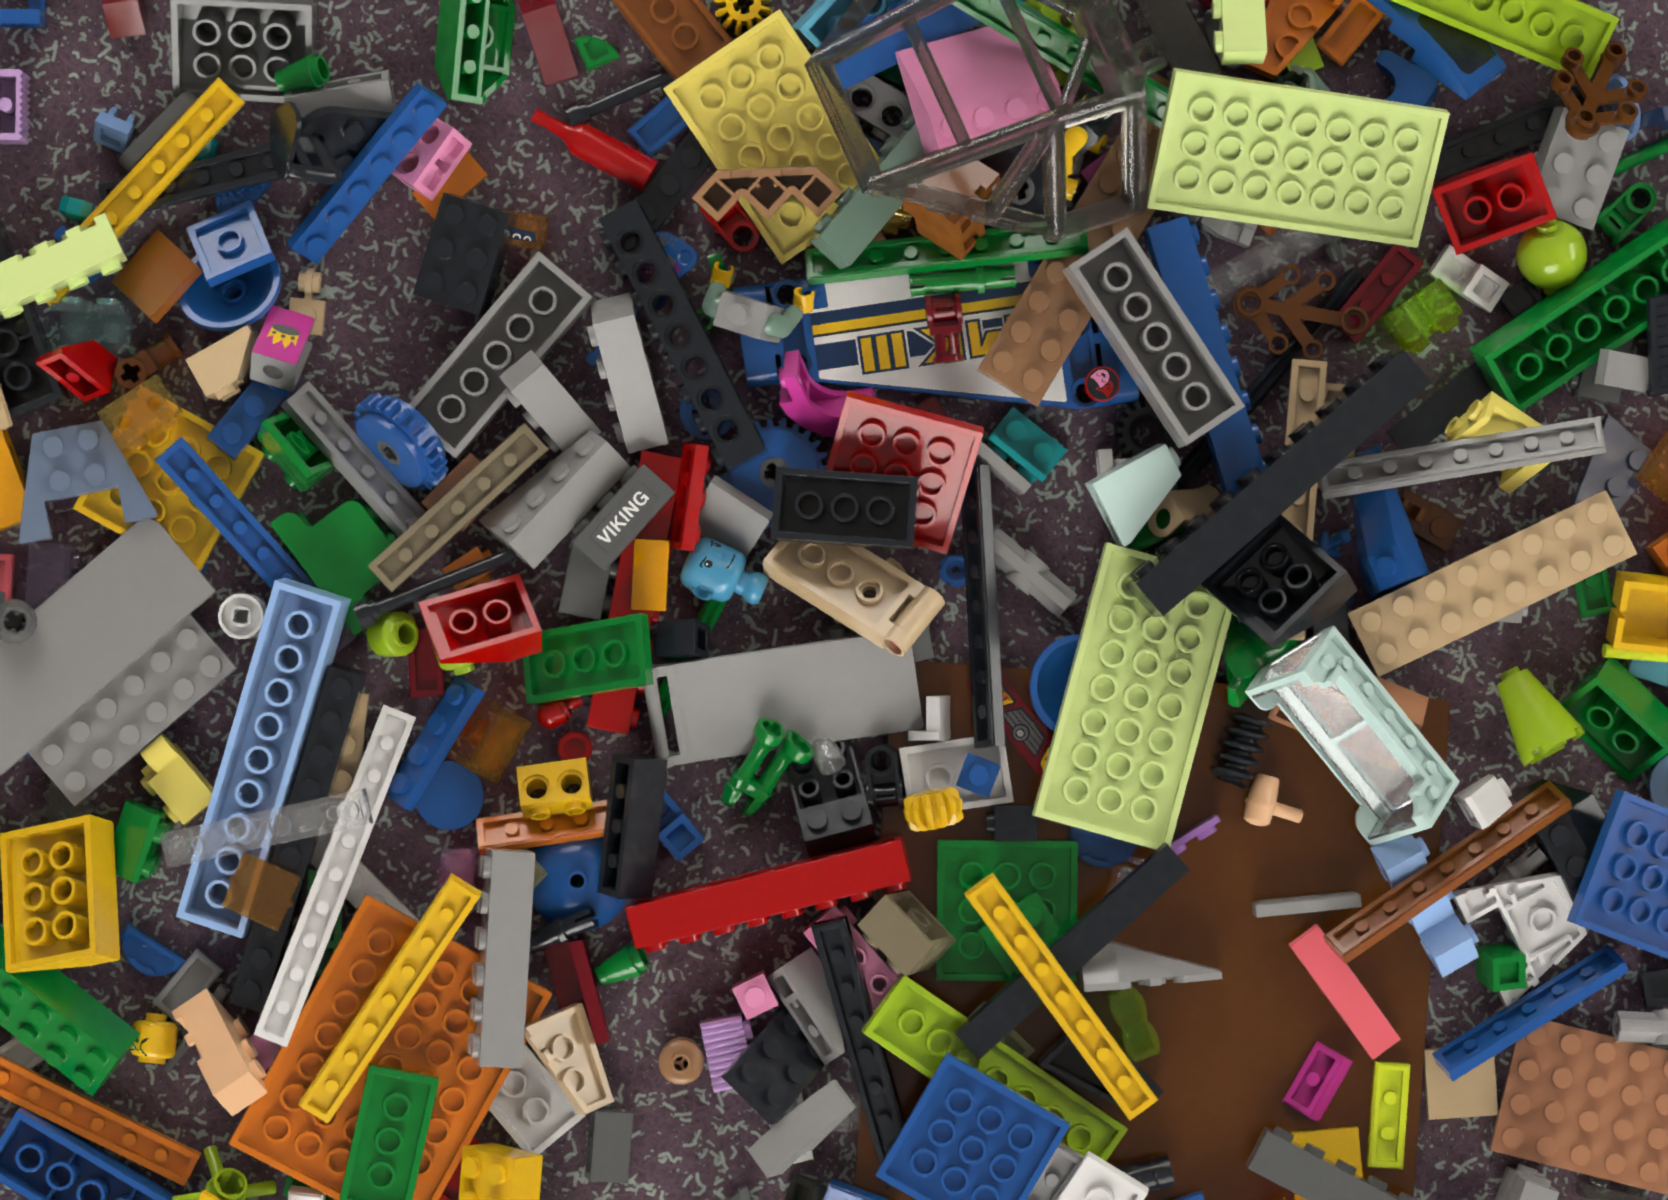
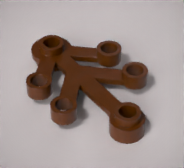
M1611 41L1607 44L1597 64L1599 69L1593 83H1591L1582 67L1585 56L1577 48L1566 49L1560 59L1562 67L1566 70L1556 71L1550 81L1552 89L1559 94L1569 111L1565 117L1566 131L1577 140H1588L1590 137L1595 136L1602 126L1614 124L1631 125L1639 112L1637 106L1633 103H1640L1648 92L1647 85L1639 79H1631L1624 88L1605 90L1612 74L1618 73L1627 59L1626 49L1619 42ZM1574 82L1585 100L1583 105H1581L1571 89ZM1619 103L1615 111L1595 113L1598 106Z
M1293 264L1284 266L1279 275L1262 287L1245 286L1235 293L1232 300L1234 313L1242 320L1254 321L1268 341V350L1274 355L1284 354L1288 349L1289 341L1284 334L1276 331L1266 314L1280 316L1302 346L1303 357L1306 360L1314 361L1320 359L1324 348L1320 341L1312 337L1301 320L1339 326L1344 333L1351 336L1363 333L1369 323L1366 311L1360 307L1353 306L1347 308L1344 312L1304 306L1305 303L1321 292L1326 293L1334 288L1336 284L1335 275L1327 270L1319 272L1314 281L1283 302L1270 300L1269 298L1283 287L1295 286L1300 281L1301 271ZM1288 269L1294 270L1297 273V279L1292 282L1287 281L1284 278V272ZM1323 275L1329 276L1332 284L1327 288L1321 287L1318 282L1319 277ZM1253 298L1256 301V307L1253 310L1245 309L1243 306L1244 299ZM1357 316L1360 320V326L1357 328L1349 327L1347 324L1348 317ZM1281 338L1285 343L1284 348L1278 351L1274 350L1271 345L1273 339ZM1310 344H1315L1319 348V354L1315 357L1309 356L1306 352V347Z

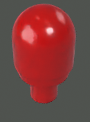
M582 697L542 703L537 710V720L544 728H556L569 721V718L573 716L572 710L583 705L584 701Z

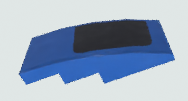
M1366 0L1392 19L1388 30L1415 49L1411 61L1465 100L1499 76L1507 67L1493 45L1487 40L1391 0Z

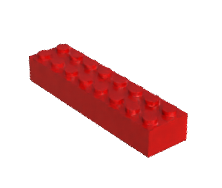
M903 834L652 896L650 899L632 901L625 909L635 949L644 947L645 952L650 953L665 949L669 941L679 939L680 944H686L700 940L704 932L713 930L714 936L735 931L734 928H737V924L744 922L748 923V927L763 925L769 922L772 915L780 913L783 919L803 914V911H805L804 907L816 905L817 910L837 906L840 898L850 896L851 902L872 897L873 890L885 888L886 893L906 889L907 882L911 881L913 874Z

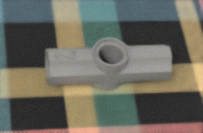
M997 527L993 531L995 565L1005 573L1004 576L1028 596L1032 595L1050 613L1059 618L1073 602L1077 594L1050 572L1051 569L1028 549L1025 551L1016 541Z
M1668 1009L1653 1010L1651 1012H1614L1612 1035L1615 1037V1042L1652 1044V1047L1668 1048Z

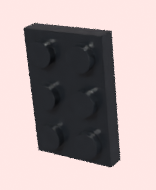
M783 1004L721 1077L772 1126L778 1122L825 1065Z

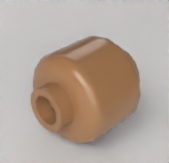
M677 1037L671 1039L663 1046L659 1055L658 1065L661 1074L667 1081L673 1084L685 1085L693 1082L700 1076L704 1067L702 1048L696 1041L690 1038ZM678 1057H683L681 1060H675ZM685 1060H687V1062H688V1065H687L686 1068H685V1066H684V1061H685Z

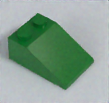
M287 412L267 418L261 423L257 439L262 444L261 450L270 461L277 462L285 472L283 477L293 489H299L301 493L310 490L336 468Z

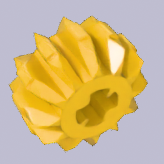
M714 0L715 4L724 6L715 11L716 18L728 16L723 22L722 27L724 30H727L735 23V35L740 36L742 26H747L749 30L754 27V22L758 24L764 20L760 15L770 16L773 14V9L763 6L772 0H746V3L749 1L753 3L749 6V13L742 14L741 9L738 12L734 9L738 6V0Z
M953 787L922 791L907 796L903 800L905 820L908 822L910 830L915 832L955 825L964 818L962 798L959 796L958 790Z

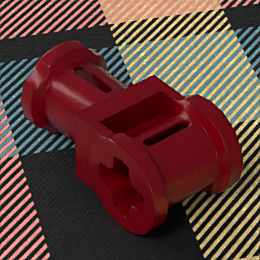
M960 292L954 293L951 297L931 298L930 295L924 296L927 327H929L930 337L934 336L936 357L933 358V364L965 361L964 355L960 353L959 334L962 333L963 324ZM946 308H951V309H952V310H945V311H936L937 309H946ZM945 337L948 338L949 353L946 350Z

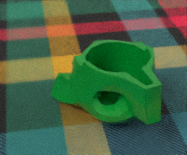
M1232 614L1224 650L1226 678L1229 683L1227 687L1228 704L1233 707H1240L1249 698L1245 690L1254 679L1252 676L1257 674L1262 667L1293 649L1299 640H1286L1278 646L1271 648L1243 622L1238 624V618ZM1285 662L1278 665V668L1282 673L1284 671Z

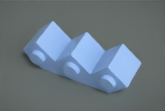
M1412 834L1370 847L1385 881L1389 882L1391 888L1427 865L1426 857L1430 855L1423 839L1420 836L1414 838ZM1452 891L1408 921L1414 927L1421 939L1419 942L1442 978L1479 958L1474 945L1479 940L1470 924L1462 925L1456 916L1450 902L1454 898Z

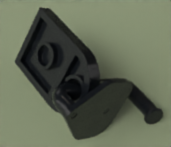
M287 101L273 111L270 116L271 164L277 175L282 176L284 181L292 179L325 184L340 182L343 172L392 112L326 106L310 112L303 118L295 103ZM295 153L302 165L292 163Z

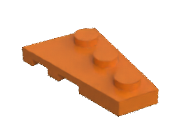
M1269 0L1265 8L1267 54L1264 64H1243L1242 67L1275 80L1344 0Z

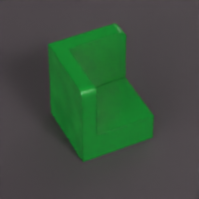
M1510 943L1476 946L1479 958L1476 959V979L1492 992L1526 988V954Z

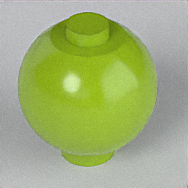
M1553 219L1529 228L1523 233L1516 249L1517 265L1526 280L1539 288H1543V292L1546 295H1551L1561 287L1571 284L1581 275L1587 261L1585 240L1573 225L1562 220Z

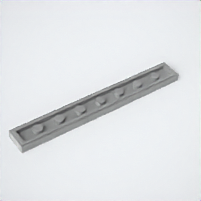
M1601 416L1345 458L1320 479L1323 499H1330L1606 453Z

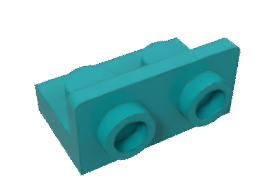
M1014 407L1010 409L986 439L992 444L989 448L1004 461L1010 458L1019 465L1016 471L1031 484L1035 479L1042 483L1067 452L1066 448Z

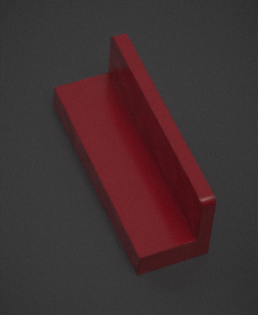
M580 937L572 939L568 943L561 942L545 948L544 953L559 1009L574 1003H583L596 1045L609 1042L611 1036L585 938Z

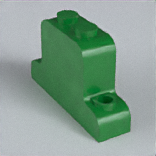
M357 501L344 502L315 525L311 523L302 511L297 514L283 513L273 520L270 525L319 589L351 599L345 624L354 636L360 635L366 629L362 630L352 603L364 598L369 601L370 599L367 594L382 583L368 565L398 537L393 531L386 534L378 523L382 520L369 504L365 506Z

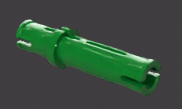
M1015 265L986 269L980 266L976 267L975 270L919 275L909 274L910 285H919L910 286L911 297L978 290V294L985 293V289L1016 288L1015 277H1008L1016 276Z

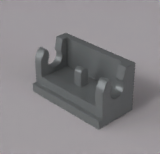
M599 1108L589 1113L585 1177L590 1182L628 1183L633 1112H626V1109Z

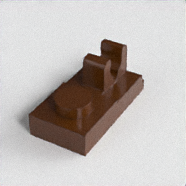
M1401 487L1398 494L1414 534L1444 552L1447 551L1464 521L1412 491Z

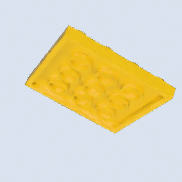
M141 386L113 438L157 512L158 518H153V520L159 522L201 571L222 534L154 459L181 436L238 500L241 501L265 455L248 444L234 461L207 440V435L215 427L214 425ZM118 488L79 496L73 506V509L120 535L137 523H125Z

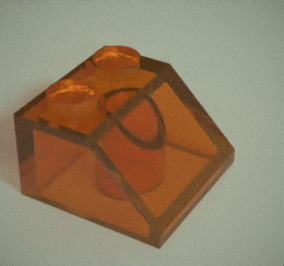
M485 694L447 755L466 769L498 783L532 722Z

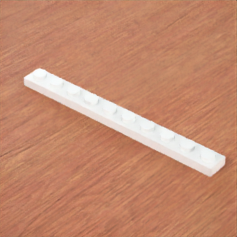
M383 705L253 1034L254 1036L287 1048L416 717Z

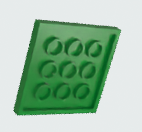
M937 839L936 919L957 941L936 962V981H1011L977 930L985 925V922L964 895V892L990 873L996 876L1015 904L1034 891H1037L1063 932L1069 929L1077 921L1078 841ZM1077 972L1070 978L1072 982H1077Z

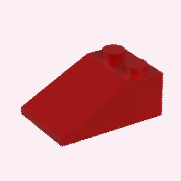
M1533 151L1462 172L1438 181L1432 187L1433 195L1456 255L1557 218Z
M519 573L418 602L440 664L510 662L542 652V629Z

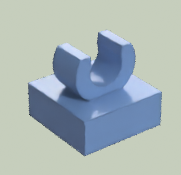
M112 107L108 113L101 111L95 120L93 141L123 153L132 143L134 115L130 114L128 119L124 121L117 118L118 108Z

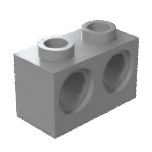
M874 75L848 87L841 97L842 102L856 123L859 125L860 122H863L873 128L870 134L884 143L892 135L897 138L904 129L901 126L902 121L912 112L908 96ZM858 91H866L870 94L872 102L866 108H858L853 104L852 96ZM886 110H897L902 117L900 124L894 127L887 126L882 120V114Z

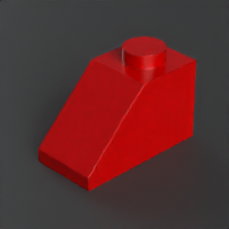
M95 340L61 347L36 359L38 366L83 402L110 392L118 362L114 355Z

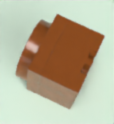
M956 146L948 154L942 151L936 152L929 156L912 176L904 194L903 209L915 218L917 233L962 261L975 246L976 239L973 238L975 234L982 238L986 233L985 223L993 225L1005 212L1000 174Z

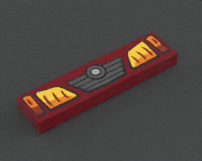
M1001 674L1005 736L1041 779L1052 736ZM970 682L966 687H967V688L969 689V691L971 692V682Z

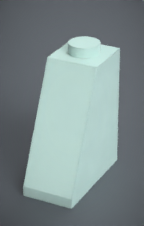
M1156 444L1085 483L1116 545L1126 546L1133 541L1181 477L1178 469L1181 462L1172 447L1168 448L1166 444Z

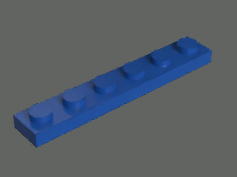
M417 82L343 172L341 181L334 183L289 238L287 243L290 249L318 264L446 108L447 104L444 99Z
M180 436L154 459L271 589L273 588L274 581L282 578H288L318 588L183 437Z
M1608 944L1432 1053L1436 1064L1452 1081H1455L1629 972L1626 962Z

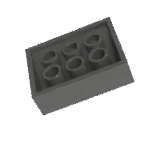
M170 0L173 97H178L186 91H191L199 98L219 77L243 101L285 103V91L281 92L278 89L274 78L275 72L309 54L316 56L318 0Z

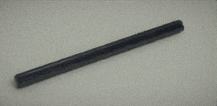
M1354 269L1348 270L1316 308L1339 311L1364 281L1362 275ZM1304 321L1303 323L1314 339L1327 325L1311 321ZM1294 335L1288 340L1289 346L1287 351L1282 355H1275L1246 389L1252 410L1247 411L1248 416L1290 369L1292 359H1298L1302 355V346ZM1206 437L1179 468L1181 477L1176 483L1184 489L1190 486L1213 459Z

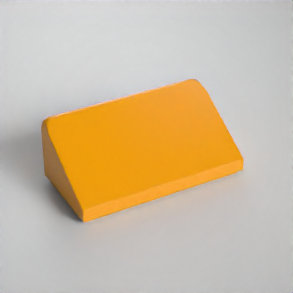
M635 539L631 609L666 611L670 541Z

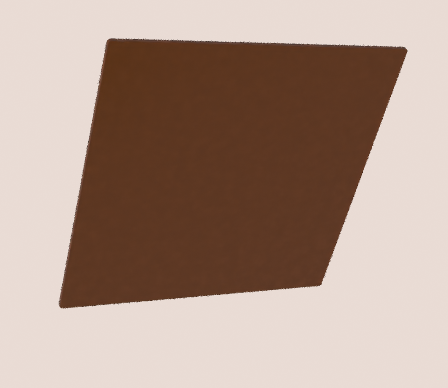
M932 661L914 662L924 724L922 729L916 730H926V696L950 695L951 739L949 740L974 737L972 694L966 687L971 682L970 664ZM1001 667V674L1053 737L1054 731L1049 729L1040 720L1031 703L1029 680L1032 669ZM1214 683L1173 837L1213 813L1219 816L1221 822L1215 825L1217 831L1200 841L1196 836L1185 843L1187 849L1177 856L1190 870L1112 941L1218 968L1222 972V979L1188 983H1174L1173 979L1166 980L1165 984L1159 986L1138 985V982H1131L1130 989L1084 992L1079 985L1077 971V982H1073L1114 1040L1164 1092L1157 1098L1158 1101L1144 1110L1139 1116L1129 1121L1119 1106L1039 1066L1036 1060L1065 1033L1044 1003L1038 1006L1014 1029L1035 1048V1051L1027 1058L1028 1060L1128 1128L1106 1162L1113 1166L1123 1165L1132 1161H1140L1149 1157L1153 1158L1168 1154L1175 1185L1148 1191L1144 1200H1174L1199 1190L1202 1191L1205 1200H1293V1192L1248 1169L1245 1164L1264 1127L1274 1130L1275 1126H1279L1288 1132L1357 1126L1359 1128L1363 1178L1367 1180L1369 1175H1372L1387 1183L1388 1187L1386 1190L1396 1196H1399L1402 1191L1413 1197L1431 960L1419 942L1421 939L1414 927L1409 922H1406L1347 963L1401 1039L1372 1060L1288 945L1315 924L1321 928L1324 934L1328 933L1392 889L1377 866L1370 849L1372 846L1356 827L1355 815L1360 805L1298 730L1267 718L1269 710H1261L1250 698L1240 707L1229 705L1227 694L1229 684ZM1428 699L1420 733L1446 764L1450 704L1446 700ZM1231 713H1244L1274 725L1273 727H1262V730L1270 737L1268 740H1257V743L1264 748V752L1252 753V756L1259 761V765L1247 766V769L1254 777L1256 773L1273 776L1280 780L1277 802L1303 810V818L1300 823L1272 816L1270 825L1256 826L1248 823L1243 819L1246 804L1244 801L1249 791L1217 779L1209 770L1210 766H1221L1222 764L1214 757L1215 753H1226L1227 751L1219 744L1220 740L1232 739L1224 731L1226 726H1237L1229 717ZM908 731L889 733L887 743L893 745L898 753L899 748L941 742L908 741ZM1005 736L1014 802L1004 804H1035L1041 779ZM1345 750L1393 809H1397L1411 800L1408 792L1415 781L1401 764L1394 770ZM886 753L885 769L891 765V757L888 753ZM1254 778L1242 779L1241 782L1250 790ZM993 805L963 810L964 818L955 825L918 832L910 830L908 822L905 820L903 809H900L898 806L882 807L880 840L903 834L913 876L911 881L907 882L906 889L886 893L885 888L877 889L875 905L884 895L909 890L936 918L937 839L993 840V833H987L986 814L987 812H993ZM1413 809L1398 817L1386 835L1401 831L1406 827L1412 828L1417 826L1411 818ZM1442 812L1432 828L1412 834L1414 838L1420 836L1430 852V855L1426 857L1428 863L1439 856ZM1037 817V840H1070V826ZM1137 845L1132 856L1123 862L1140 865L1155 850ZM1078 856L1077 920L1129 875L1124 873L1125 871L1131 873L1133 868L1123 864L1110 868L1094 867L1081 860ZM1355 891L1361 895L1362 907L1258 918L1252 913V903L1257 900ZM879 949L877 952L887 961L888 957ZM936 963L930 970L908 975L910 979L966 1017L983 1000L985 1002L989 1001L1010 982L936 981ZM1316 1041L1353 1061L1318 1122L1282 1102ZM885 1048L906 1122L930 1079ZM1374 1061L1410 1064L1403 1169L1375 1168L1366 1165ZM860 1099L854 1186L890 1200H916L895 1187L886 1189L884 1181L875 1176L880 1166Z

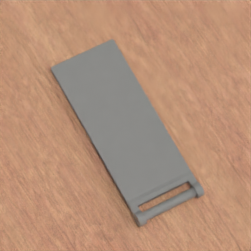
M861 635L682 662L652 664L654 684L644 686L655 750L654 756L667 759V768L674 765L749 754L756 740L753 729L759 718H768L779 722L784 727L785 735L788 730H793L807 740L810 745L922 729L924 726L912 646L903 657L892 654L886 648H880ZM667 676L679 752L671 753L668 749L657 684L658 677ZM780 744L772 748L771 751L778 750Z

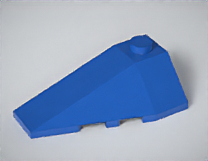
M1375 445L1355 457L1381 453L1382 451L1379 445ZM1390 488L1352 495L1358 570L1370 600L1375 601L1429 575V570L1397 489Z

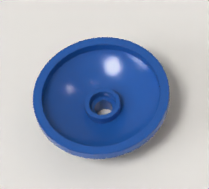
M196 254L191 260L202 269ZM274 260L214 287H210L204 272H202L179 298V303L186 316L201 328L216 332L241 329L262 318L274 305L282 285L280 266L277 260Z
M1080 634L1062 637L1048 645L1036 659L1030 674L1029 693L1031 703L1040 720L1052 731L1055 730Z
M603 837L539 846L535 849V859L548 874L533 890V906L549 923L553 922V918L557 916H569L585 909L587 906H591L596 913V917H593V920L598 919L599 926L596 928H599L611 921L623 908L627 899H617L597 892ZM575 874L581 875L584 878L583 886H573L571 877Z

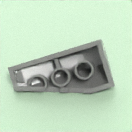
M1114 941L1109 942L1078 970L1079 985L1084 992L1130 989L1131 982H1138V985L1159 986L1165 984L1166 980L1173 979L1174 983L1222 979V972L1218 968Z

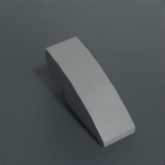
M832 1080L776 1123L748 1149V1152L767 1178L783 1174L803 1153L812 1151L856 1106L837 1080Z

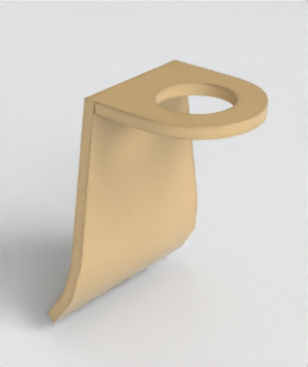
M1209 484L1195 489L1170 490L1148 519L1150 531L1157 537L1170 536L1184 522H1189L1196 515L1200 516L1203 513L1207 515L1212 510L1209 504L1220 493ZM1165 508L1170 513V523L1165 529H1160L1156 524V516L1161 509Z

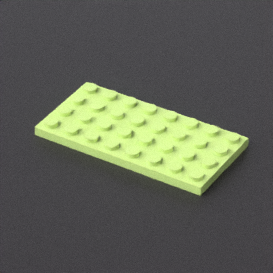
M1173 68L1145 206L1149 209L1418 248L1450 113L1447 109Z
M1106 542L1102 550L1032 816L1157 850L1164 842L1171 847L1232 613L1200 584L1166 615L1152 617L1127 588L1126 584L1132 580L1129 573L1143 561L1147 562L1150 560L1153 562L1157 556Z

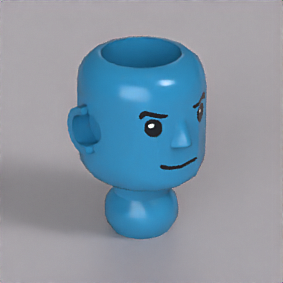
M701 537L699 542L695 544V550L689 552L680 574L681 583L686 588L692 590L697 598L701 600L713 599L719 602L730 600L735 592L741 595L747 603L759 604L769 581L768 577L761 572L751 573L744 570L746 557L742 552L707 537Z

